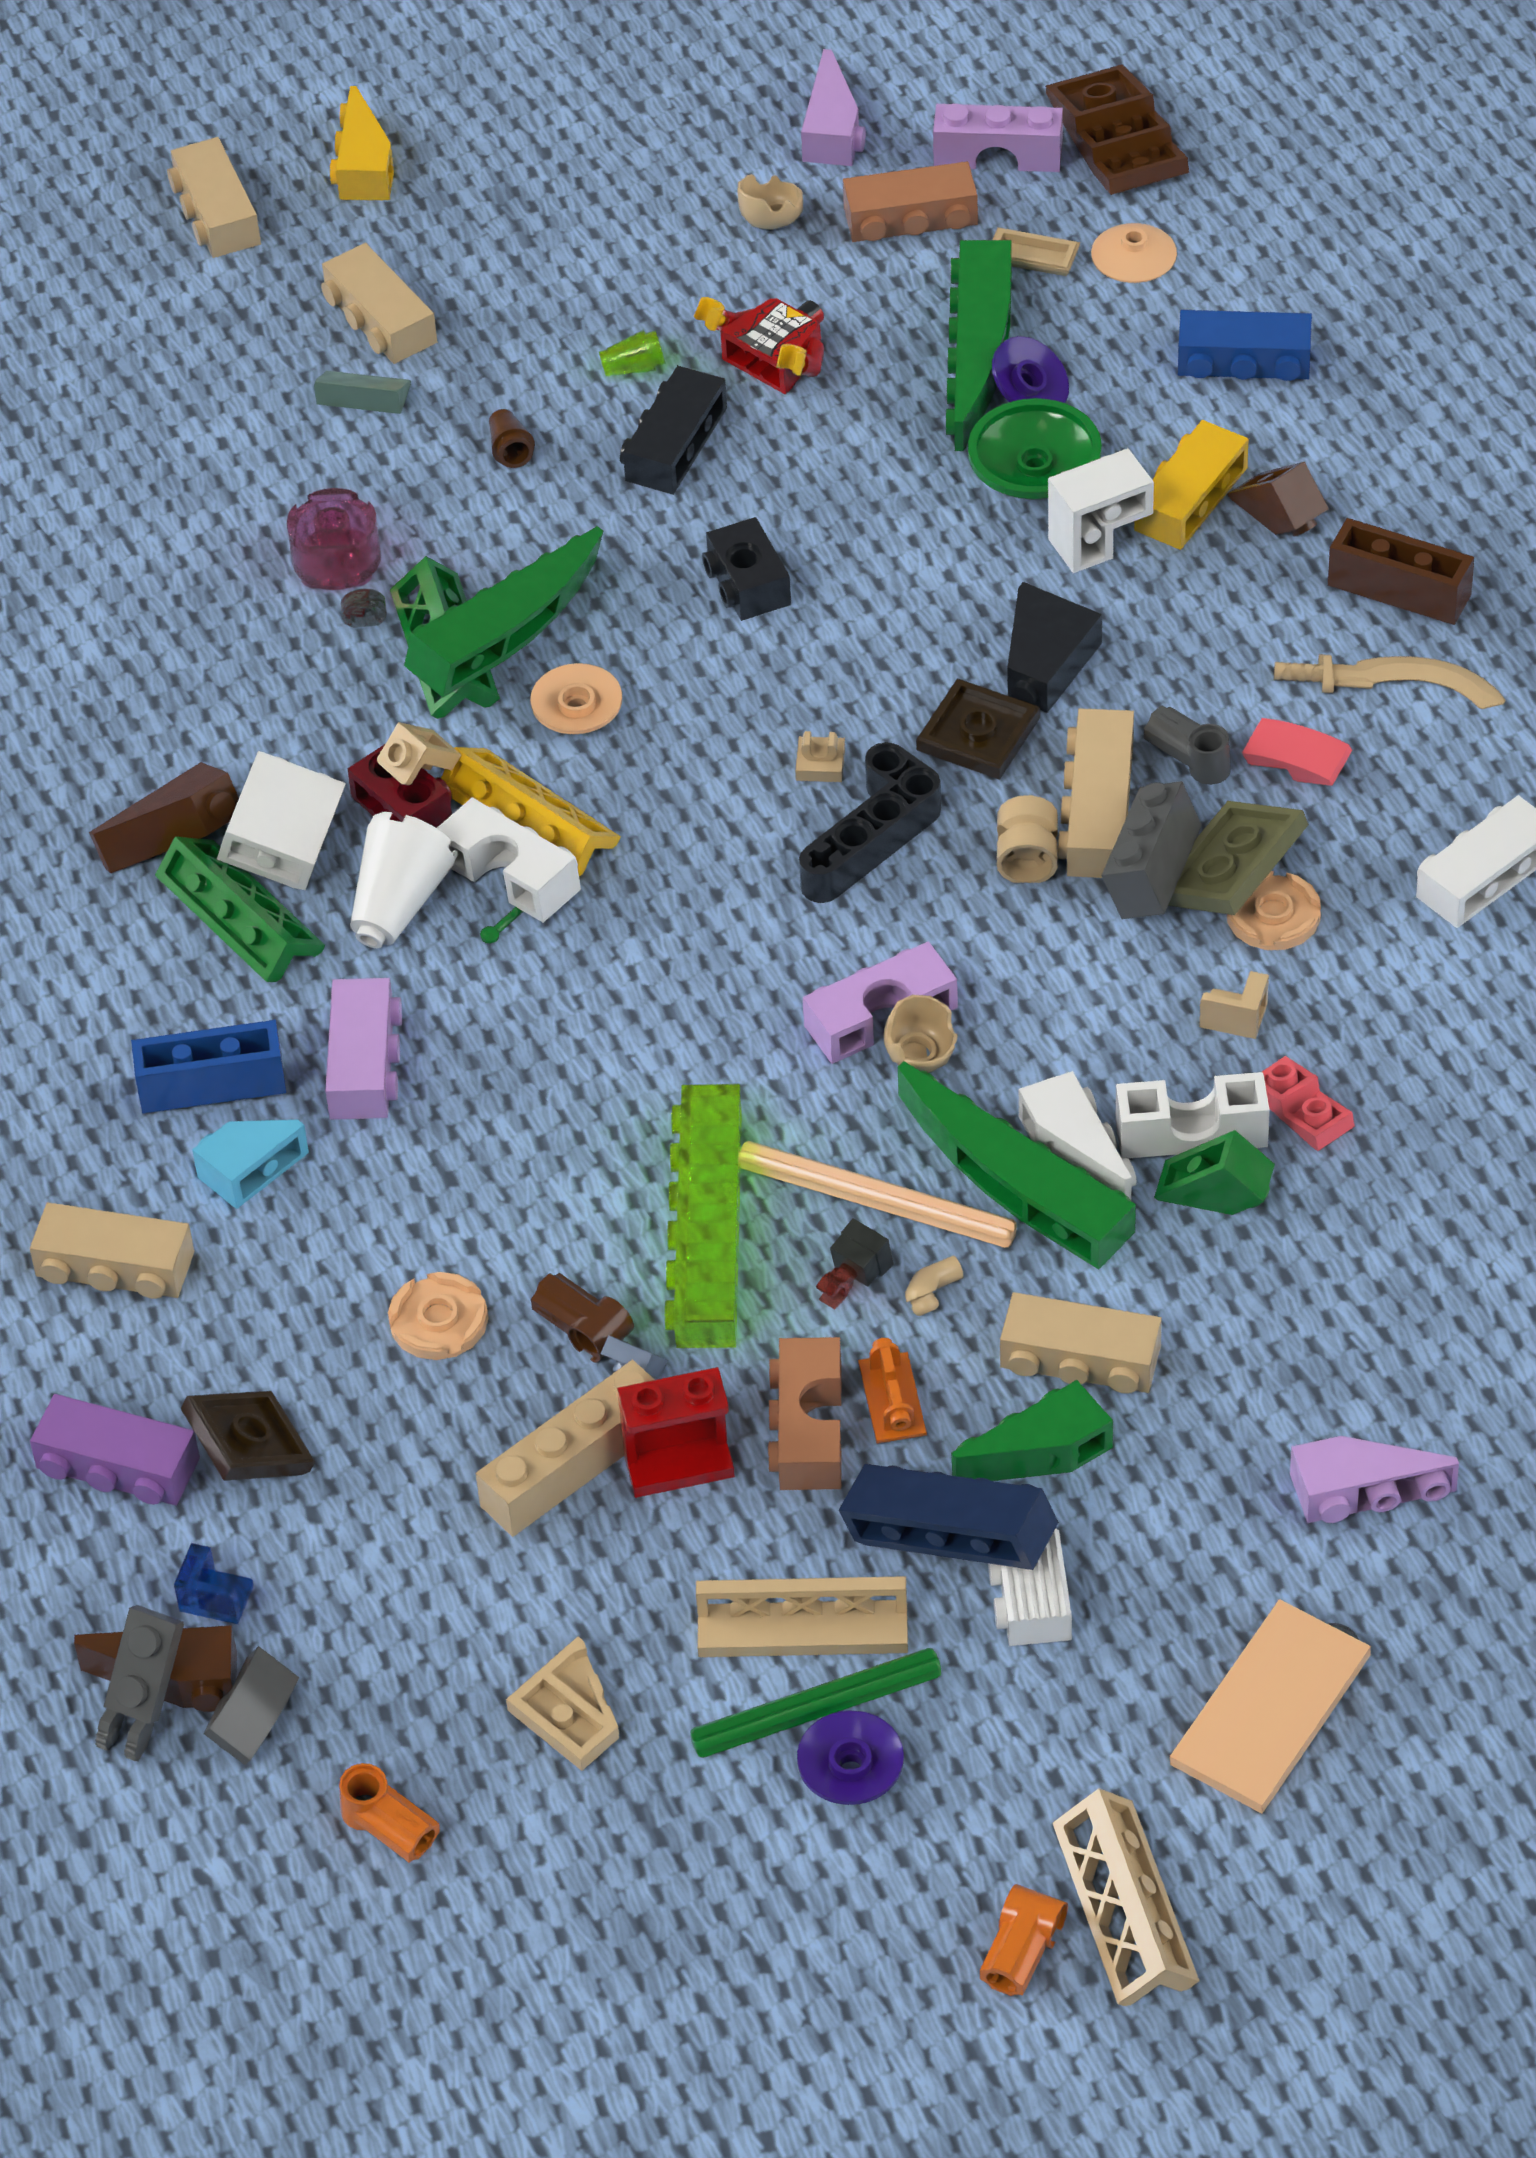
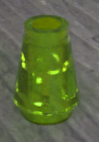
M643 329L608 347L606 350L599 351L606 377L656 371V366L666 364L656 330L645 333Z

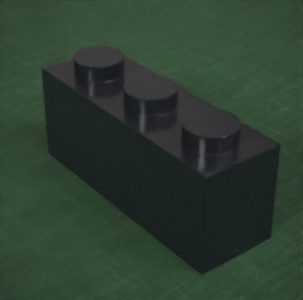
M677 365L668 381H663L660 384L656 400L651 408L643 411L638 428L632 438H627L622 445L620 463L624 464L625 481L674 495L727 409L725 378Z

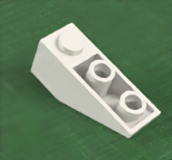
M1071 1071L1020 1088L1019 1119L1030 1139L1034 1142L1038 1141L1045 1144L1058 1157L1073 1166L1077 1165L1084 1168L1092 1178L1112 1190L1123 1192L1131 1200L1132 1187L1137 1183L1134 1168L1127 1157L1121 1159L1116 1150V1138L1108 1122L1101 1123L1097 1116V1106L1091 1090L1088 1087H1081L1074 1072Z

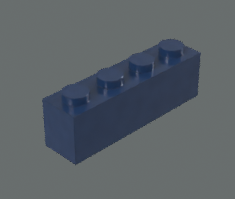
M864 1464L839 1508V1512L853 1540L863 1545L1034 1570L1059 1523L1042 1488H1037L1030 1484L1016 1485L994 1482L986 1478L972 1479L951 1476L942 1472L929 1473L907 1470L893 1465L886 1467Z

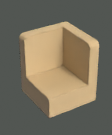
M1250 971L1242 994L1220 989H1212L1210 993H1203L1200 1001L1199 1027L1256 1039L1268 1004L1269 975Z

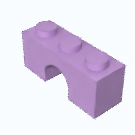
M936 104L933 128L934 166L968 161L970 169H976L977 156L981 151L990 147H1001L1011 151L1016 156L1018 171L1060 172L1063 145V108Z
M928 941L912 949H905L896 956L874 966L862 968L853 975L829 986L819 987L811 994L802 997L804 1026L831 1064L874 1045L873 1016L871 1013L878 1009L894 1008L897 1001L912 994L932 996L948 1006L950 1010L958 1008L957 978Z

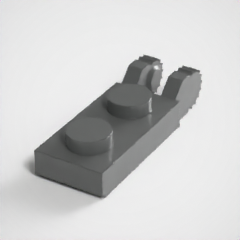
M139 1605L129 1607L103 1706L107 1709L102 1715L97 1728L96 1747L106 1751L110 1750L118 1739L124 1715H127L136 1720L128 1732L124 1756L130 1760L139 1761L148 1746L154 1722L159 1721L184 1627L183 1621Z

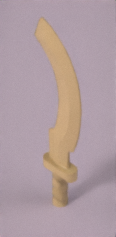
M1319 654L1318 664L1275 662L1274 680L1320 681L1322 683V693H1333L1334 686L1371 689L1378 682L1415 680L1451 688L1471 700L1480 709L1502 705L1506 701L1493 685L1474 672L1453 663L1431 658L1411 656L1377 657L1357 661L1355 665L1332 664L1331 655Z

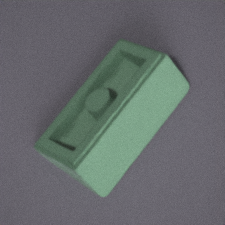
M325 371L316 379L314 384L316 404L401 414L411 386V380Z

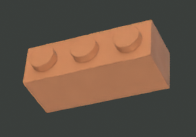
M968 161L843 178L844 211L852 242L876 241L886 237L907 234L919 235L923 232L950 228L961 229L966 226L978 225V195Z

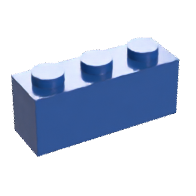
M1180 310L1178 376H1192L1195 378L1236 377L1242 380L1250 378H1276L1284 381L1309 379L1312 313Z
M276 1020L131 1040L135 1080L142 1114L287 1093Z

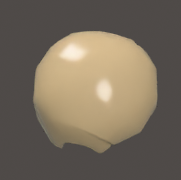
M752 174L747 175L738 182L737 193L741 215L755 228L774 230L788 226L803 211L802 190L793 183L780 181L776 175H773L766 184H759L756 181V177Z
M912 994L897 1001L887 1018L884 1028V1045L892 1061L897 1063L898 1066L905 1061L919 1071L923 1070L926 1072H932L946 1065L955 1049L954 1044L958 1038L957 1033H954L952 1027V1012L948 1006L927 995ZM926 1048H928V1050H929V1052H930V1055H929V1056H927V1050H926Z

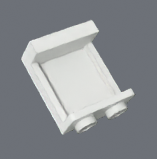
M258 751L225 832L217 860L289 887L306 890L346 783L333 779L326 774L317 773L293 764L281 757Z

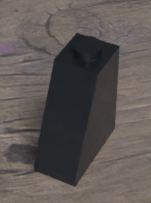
M1022 582L1018 587L1007 666L1008 696L1038 706L1041 711L1048 713L1102 644V614Z

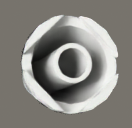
M382 812L375 814L367 827L350 927L356 933V939L368 947L381 948L383 944L387 946L392 945L453 867L457 858V849L453 852L448 849L451 843L448 836L418 818L406 815L403 822L389 820L392 812Z

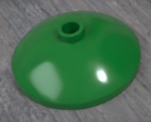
M1039 398L1016 400L992 409L978 420L968 440L969 462L981 481L1003 494L1031 500L1048 498L1049 477L1101 458L1102 453L1100 433L1087 415L1063 402Z

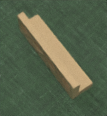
M906 1576L696 1581L698 1657L908 1653ZM873 1596H896V1600H872L870 1598ZM820 1597H835L838 1600L822 1602L818 1599ZM783 1598L786 1601L770 1603L766 1599ZM708 1599H730L734 1602L728 1604H708Z
M1098 1788L1052 1824L1117 2004L1122 2006L1132 2005L1159 1985L1180 1992L1188 1990L1199 1982V1978L1133 1801ZM1090 1818L1093 1830L1086 1850L1079 1847L1074 1829ZM1099 1860L1106 1862L1110 1871L1103 1894L1096 1893L1092 1883ZM1116 1905L1123 1907L1126 1915L1120 1940L1114 1939L1109 1929ZM1135 1951L1140 1953L1146 1972L1129 1984L1126 1970L1131 1953Z

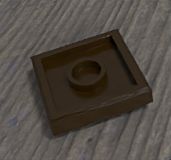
M957 678L916 739V750L1000 780L1039 721L1040 707Z
M272 1391L192 1395L186 1397L180 1408L224 1481L304 1475L310 1472L315 1464L314 1459Z

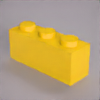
M1201 420L1191 434L1186 433L1181 438L1177 450L1168 461H1162L1158 466L1152 479L1154 481L1153 514L1134 521V531L1181 550L1248 468L1249 438Z

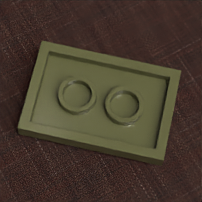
M1227 801L1196 838L1168 906L1235 915L1309 825L1304 811Z

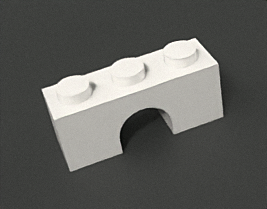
M473 797L437 827L438 830L447 835L451 840L448 849L451 852L457 849L458 855L451 868L452 870L476 882L489 870L506 867L503 870L508 902L542 923L581 890L577 868L578 863L576 857L567 848L557 847L540 837L532 828L519 825L505 817L499 809L488 807Z
M1263 1072L1214 1076L1212 1092L1204 1099L1191 1103H1181L1170 1099L1167 1096L1165 1080L1116 1084V1127L1121 1159L1126 1157L1129 1159L1178 1155L1233 1130H1236L1256 1148L1268 1147L1270 1110Z

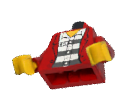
M701 297L694 318L705 321V326L709 330L721 332L722 359L783 394L788 393L802 375L815 377L821 372L825 348L821 342L820 323L824 320V313L814 301L807 300L798 309H795L783 301L774 298L765 301L756 308L734 313L724 310V305L713 298Z

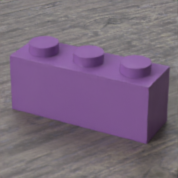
M58 1394L53 1395L30 1440L36 1468L40 1469L45 1475L58 1480L71 1477L86 1481L90 1486L102 1492H110L116 1489L131 1493L142 1502L152 1505L159 1504L161 1501L177 1506L200 1459L194 1430Z

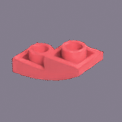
M1261 718L1242 754L1248 764L1287 769L1294 781L1333 786L1352 749L1349 744L1322 732L1289 722Z
M1284 1056L1262 1071L1269 1109L1315 1150H1321L1355 1127L1352 1111L1322 1093L1319 1089L1318 1077L1287 1056Z

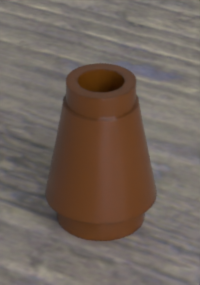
M499 409L492 413L489 418L493 457L497 462L509 468L524 466L533 455L535 448L533 436L510 410Z

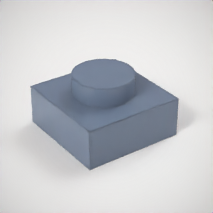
M609 1335L601 1351L602 1355L616 1360L613 1367L614 1371H617L633 1359L649 1375L657 1378L663 1373L668 1361L665 1358Z

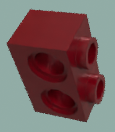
M385 744L347 768L351 797L372 816L382 812H392L389 820L403 822L405 816L408 815L437 828L452 815L450 803L452 793L445 781L440 777L434 778L425 769L421 768L411 785L401 784L377 762V757Z

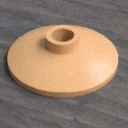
M1127 223L1111 227L1101 233L1092 245L1091 257L1096 268L1107 277L1121 282L1140 283L1154 280L1167 273L1176 261L1177 248L1172 238L1163 230L1147 224Z
M583 663L567 664L548 671L535 683L531 692V708L537 720L553 731L564 734H584L604 727L616 717L622 705V690L617 679L601 667Z

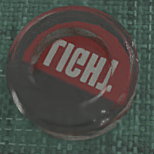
M353 590L341 599L342 620L350 627L375 626L382 623L386 618L385 597L376 590Z

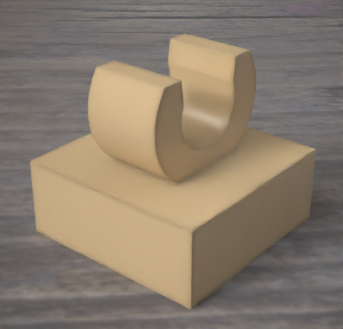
M805 731L803 737L799 736L795 770L796 781L842 782L845 738H838L835 732H829V737H812L811 731Z

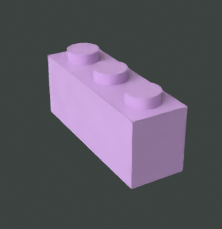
M390 978L332 979L325 1089L330 1120L388 1118L389 1101L398 1100L397 1072H390L391 1063L400 1062L399 1034H392L393 1026L402 1025L401 997H392Z

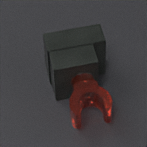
M852 1218L841 1231L839 1238L830 1247L834 1267L836 1268L826 1273L818 1282L816 1288L823 1292L819 1300L835 1310L846 1299L854 1280L868 1287L877 1275L882 1277L894 1264L889 1239Z

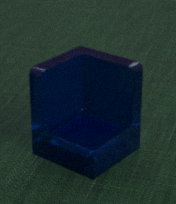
M191 1543L174 1583L179 1612L233 1624L239 1623L254 1587L251 1578L216 1571L211 1547Z

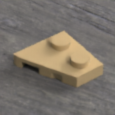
M576 1637L506 1699L507 1710L581 1771L619 1739L617 1722L611 1707L606 1703L603 1687L598 1675L594 1673L587 1656L586 1645L580 1637Z

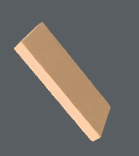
M1279 1599L1170 1755V1765L1262 1814L1370 1657L1371 1646Z

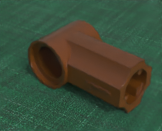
M549 1273L538 1283L537 1290L531 1298L532 1310L567 1333L573 1347L579 1352L584 1349L593 1357L590 1360L595 1363L604 1357L601 1351L608 1335L623 1340L634 1330L633 1319L617 1300L607 1296L598 1300L561 1273L556 1275Z

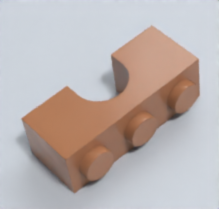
M840 1337L779 1338V1358L769 1359L770 1389H779V1400H769V1429L778 1430V1441H769V1472H779L780 1490L841 1489L840 1420H818L807 1415L808 1412L818 1407L841 1406Z

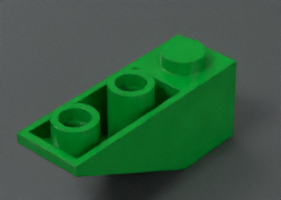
M1075 1380L1062 1389L1057 1388L1049 1391L1039 1402L1024 1411L1006 1416L998 1426L981 1436L971 1437L963 1441L955 1451L951 1452L952 1476L972 1479L986 1478L991 1481L1073 1472L1113 1448V1420L1079 1381Z

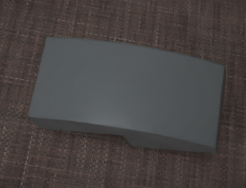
M258 1646L247 1656L232 1689L219 1700L204 1735L242 1764L246 1765L253 1758L275 1724L299 1677Z

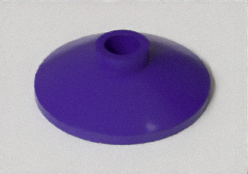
M1016 336L1005 340L996 349L992 359L993 377L998 389L1008 402L1033 398L1066 402L1069 394L1068 376L1063 364L1050 348L1033 338Z
M840 1711L822 1717L807 1729L800 1740L797 1750L798 1770L806 1786L824 1800L843 1805L867 1803L884 1795L897 1782L904 1764L903 1746L896 1731L883 1719L863 1711ZM847 1762H856L860 1767L844 1769L842 1765Z

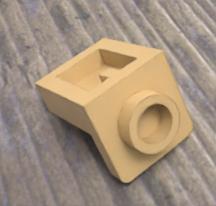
M398 722L377 757V762L401 784L411 785L421 768L431 770L435 766L453 770L461 754L434 730Z

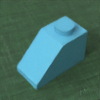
M298 1119L229 1121L216 1132L206 1135L192 1149L197 1178L237 1209L307 1155L309 1150L305 1126Z

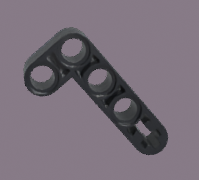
M884 742L872 746L865 756L866 789L871 797L806 846L800 853V887L806 899L817 903H826L836 899L935 822L941 812V783L939 775L935 770L897 744Z

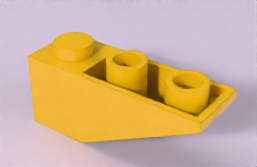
M350 86L347 103H341L340 126L343 130L336 131L335 154L338 156V159H331V184L338 185L340 200H390L394 176L391 142L357 86Z

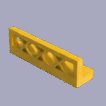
M454 747L461 754V757L453 770L444 769L441 779L445 781L452 793V799L464 805L473 797L488 807L499 809L505 817L519 825L532 828L540 837L557 847L567 848L576 857L579 877L584 873L594 849H613L618 844L621 838L620 835L487 748Z

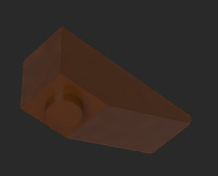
M200 762L96 827L89 834L105 869L109 873H113L167 852L175 837L200 839L213 833L230 822L239 797L228 772Z
M232 1625L183 1628L164 1701L182 1708H195L203 1712L215 1711L219 1700L232 1689L237 1679V1649ZM123 1632L74 1635V1645L81 1671L110 1681Z

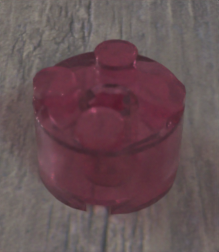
M343 488L321 489L307 495L308 501L299 508L295 504L287 516V531L293 568L301 582L309 588L326 590L346 589L367 584L372 579V574L377 570L381 561L377 518L373 505L369 501L367 505L360 500L358 493Z

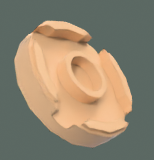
M1271 871L1235 915L1227 914V923L1235 936L1249 946L1264 950H1286L1303 944L1315 934L1321 920L1320 897L1313 886L1298 875L1286 872V877L1274 875V871Z
M445 1272L427 1274V1279H422L415 1283L414 1278L405 1283L392 1297L388 1310L391 1334L398 1345L406 1352L418 1358L432 1360L457 1357L473 1348L484 1335L489 1319L486 1301L476 1284L459 1274Z

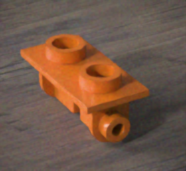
M889 1338L877 1339L873 1342L869 1358L858 1360L876 1443L927 1436L908 1352L900 1353L899 1347L892 1343V1340Z

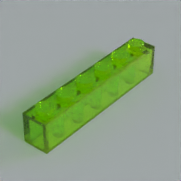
M740 1084L681 1085V1105H672L671 1113L672 1134H680V1143L670 1144L671 1172H679L678 1181L669 1182V1210L677 1211V1221H668V1250H676V1260H667L666 1262L667 1290H675L674 1300H665V1330H675L676 1348H736L741 1176L739 1152L741 1150L742 1135Z

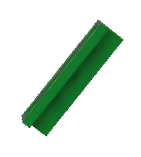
M427 556L390 589L406 641L411 632L418 625L422 624L425 614H430L429 622L443 615L451 606H459L467 601L458 573ZM420 584L415 603L410 604L407 595ZM491 670L444 697H441L419 679L430 714L437 719L445 717L465 698L484 708L491 707L500 699Z
M187 837L174 838L155 876L266 982H277L280 980L294 955L316 957L322 953L325 944L244 869L217 860L221 846L214 840Z

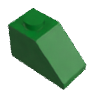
M1233 1130L1166 1159L1154 1198L1158 1201L1234 1215L1248 1208H1255L1265 1201L1269 1194V1183L1275 1163L1236 1130Z

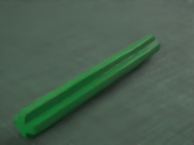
M926 1648L694 1727L690 1731L693 1748L698 1757L704 1758L924 1683L941 1675L940 1661L933 1648Z

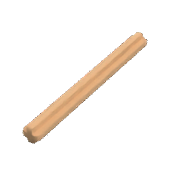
M744 1142L738 1155V1166L741 1169L997 1246L1010 1247L1016 1236L1017 1223L1013 1219L755 1142Z

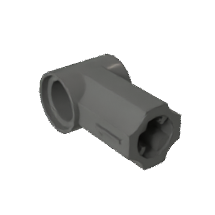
M1163 705L1151 713L1150 719L1144 727V739L1187 765L1191 776L1202 784H1218L1228 778L1231 771L1228 733L1223 727L1208 723L1200 725L1174 708H1166Z

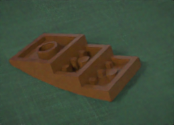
M1123 64L1045 86L1046 94L1053 108H1063L1064 127L1094 176L1110 195L1189 173L1188 157L1172 142L1170 125L1155 111L1153 94Z

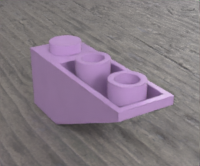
M1345 1436L1291 1446L1290 1476L1307 1523L1321 1520L1326 1523H1336L1348 1517L1349 1514L1371 1509L1375 1512H1386L1397 1507L1399 1503L1418 1499L1429 1502L1437 1501L1447 1496L1450 1492L1457 1490L1459 1469L1457 1457Z

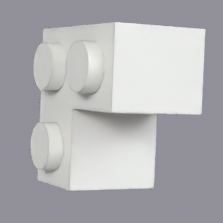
M1129 448L1048 478V539L1073 573L1113 559V529L1153 514L1154 481Z

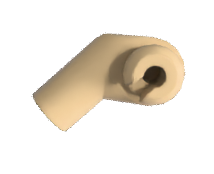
M953 1255L926 1266L914 1274L905 1291L906 1302H911L912 1311L915 1315L921 1316L937 1309L939 1302L933 1291L963 1279V1270L958 1259Z

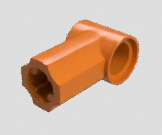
M360 1763L345 1770L341 1776L339 1784L341 1815L343 1821L349 1827L368 1831L409 1863L413 1860H418L432 1846L435 1838L440 1833L439 1823L390 1787L386 1775L379 1767ZM370 1795L373 1797L365 1801L355 1799L357 1796Z
M1015 1884L1011 1888L1002 1908L999 1931L980 1968V1980L987 1983L991 1989L1010 1996L1023 1995L1046 1947L1052 1949L1056 1943L1051 1941L1056 1928L1062 1930L1068 1912V1903Z

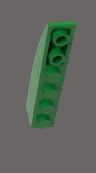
M960 240L959 258H951V284H958V287H950V314H957V317H949V344L957 345L956 347H948V374H956L955 378H947V404H955V408L946 409V435H954L955 451H964L973 427L985 415L997 388L992 372V359L999 345L1009 339L1011 325V240Z
M596 526L581 536L575 535L565 545L555 551L542 554L534 563L520 571H512L501 582L490 588L481 589L473 598L459 606H451L440 617L427 624L418 625L408 637V650L404 666L440 696L444 697L506 661L534 640L558 617L575 596L596 562L604 531Z
M905 1061L897 1067L898 1095L925 1133L963 1174L987 1196L1017 1219L1098 1270L1135 1233L1136 1204L1131 1202L1129 1197L1123 1192L1112 1190L1092 1178L1084 1168L1077 1165L1073 1166L1058 1157L1045 1144L1038 1141L1034 1142L1016 1131L1005 1119L995 1118L977 1107L969 1097L963 1094H956L940 1084L930 1073L923 1070L919 1071Z

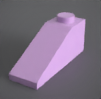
M823 49L801 130L802 162L852 166L855 153L863 152L866 129L859 126L858 107L832 50Z

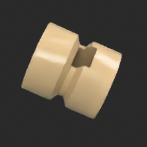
M1023 795L1008 799L1000 806L997 812V870L1003 878L1013 883L1044 882L1052 877L1058 868V845L1056 839L1058 835L1057 809L1048 800L1033 795Z

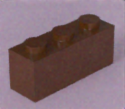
M1346 518L1330 546L1328 586L1455 625L1472 594L1474 557Z

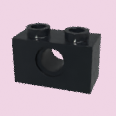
M756 517L706 532L707 552L702 553L705 571L710 579L717 577L719 593L726 608L733 607L741 621L791 605L790 576Z

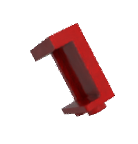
M718 1367L617 1388L624 1458L635 1498L735 1477L734 1466L727 1444L725 1415L729 1412V1406Z

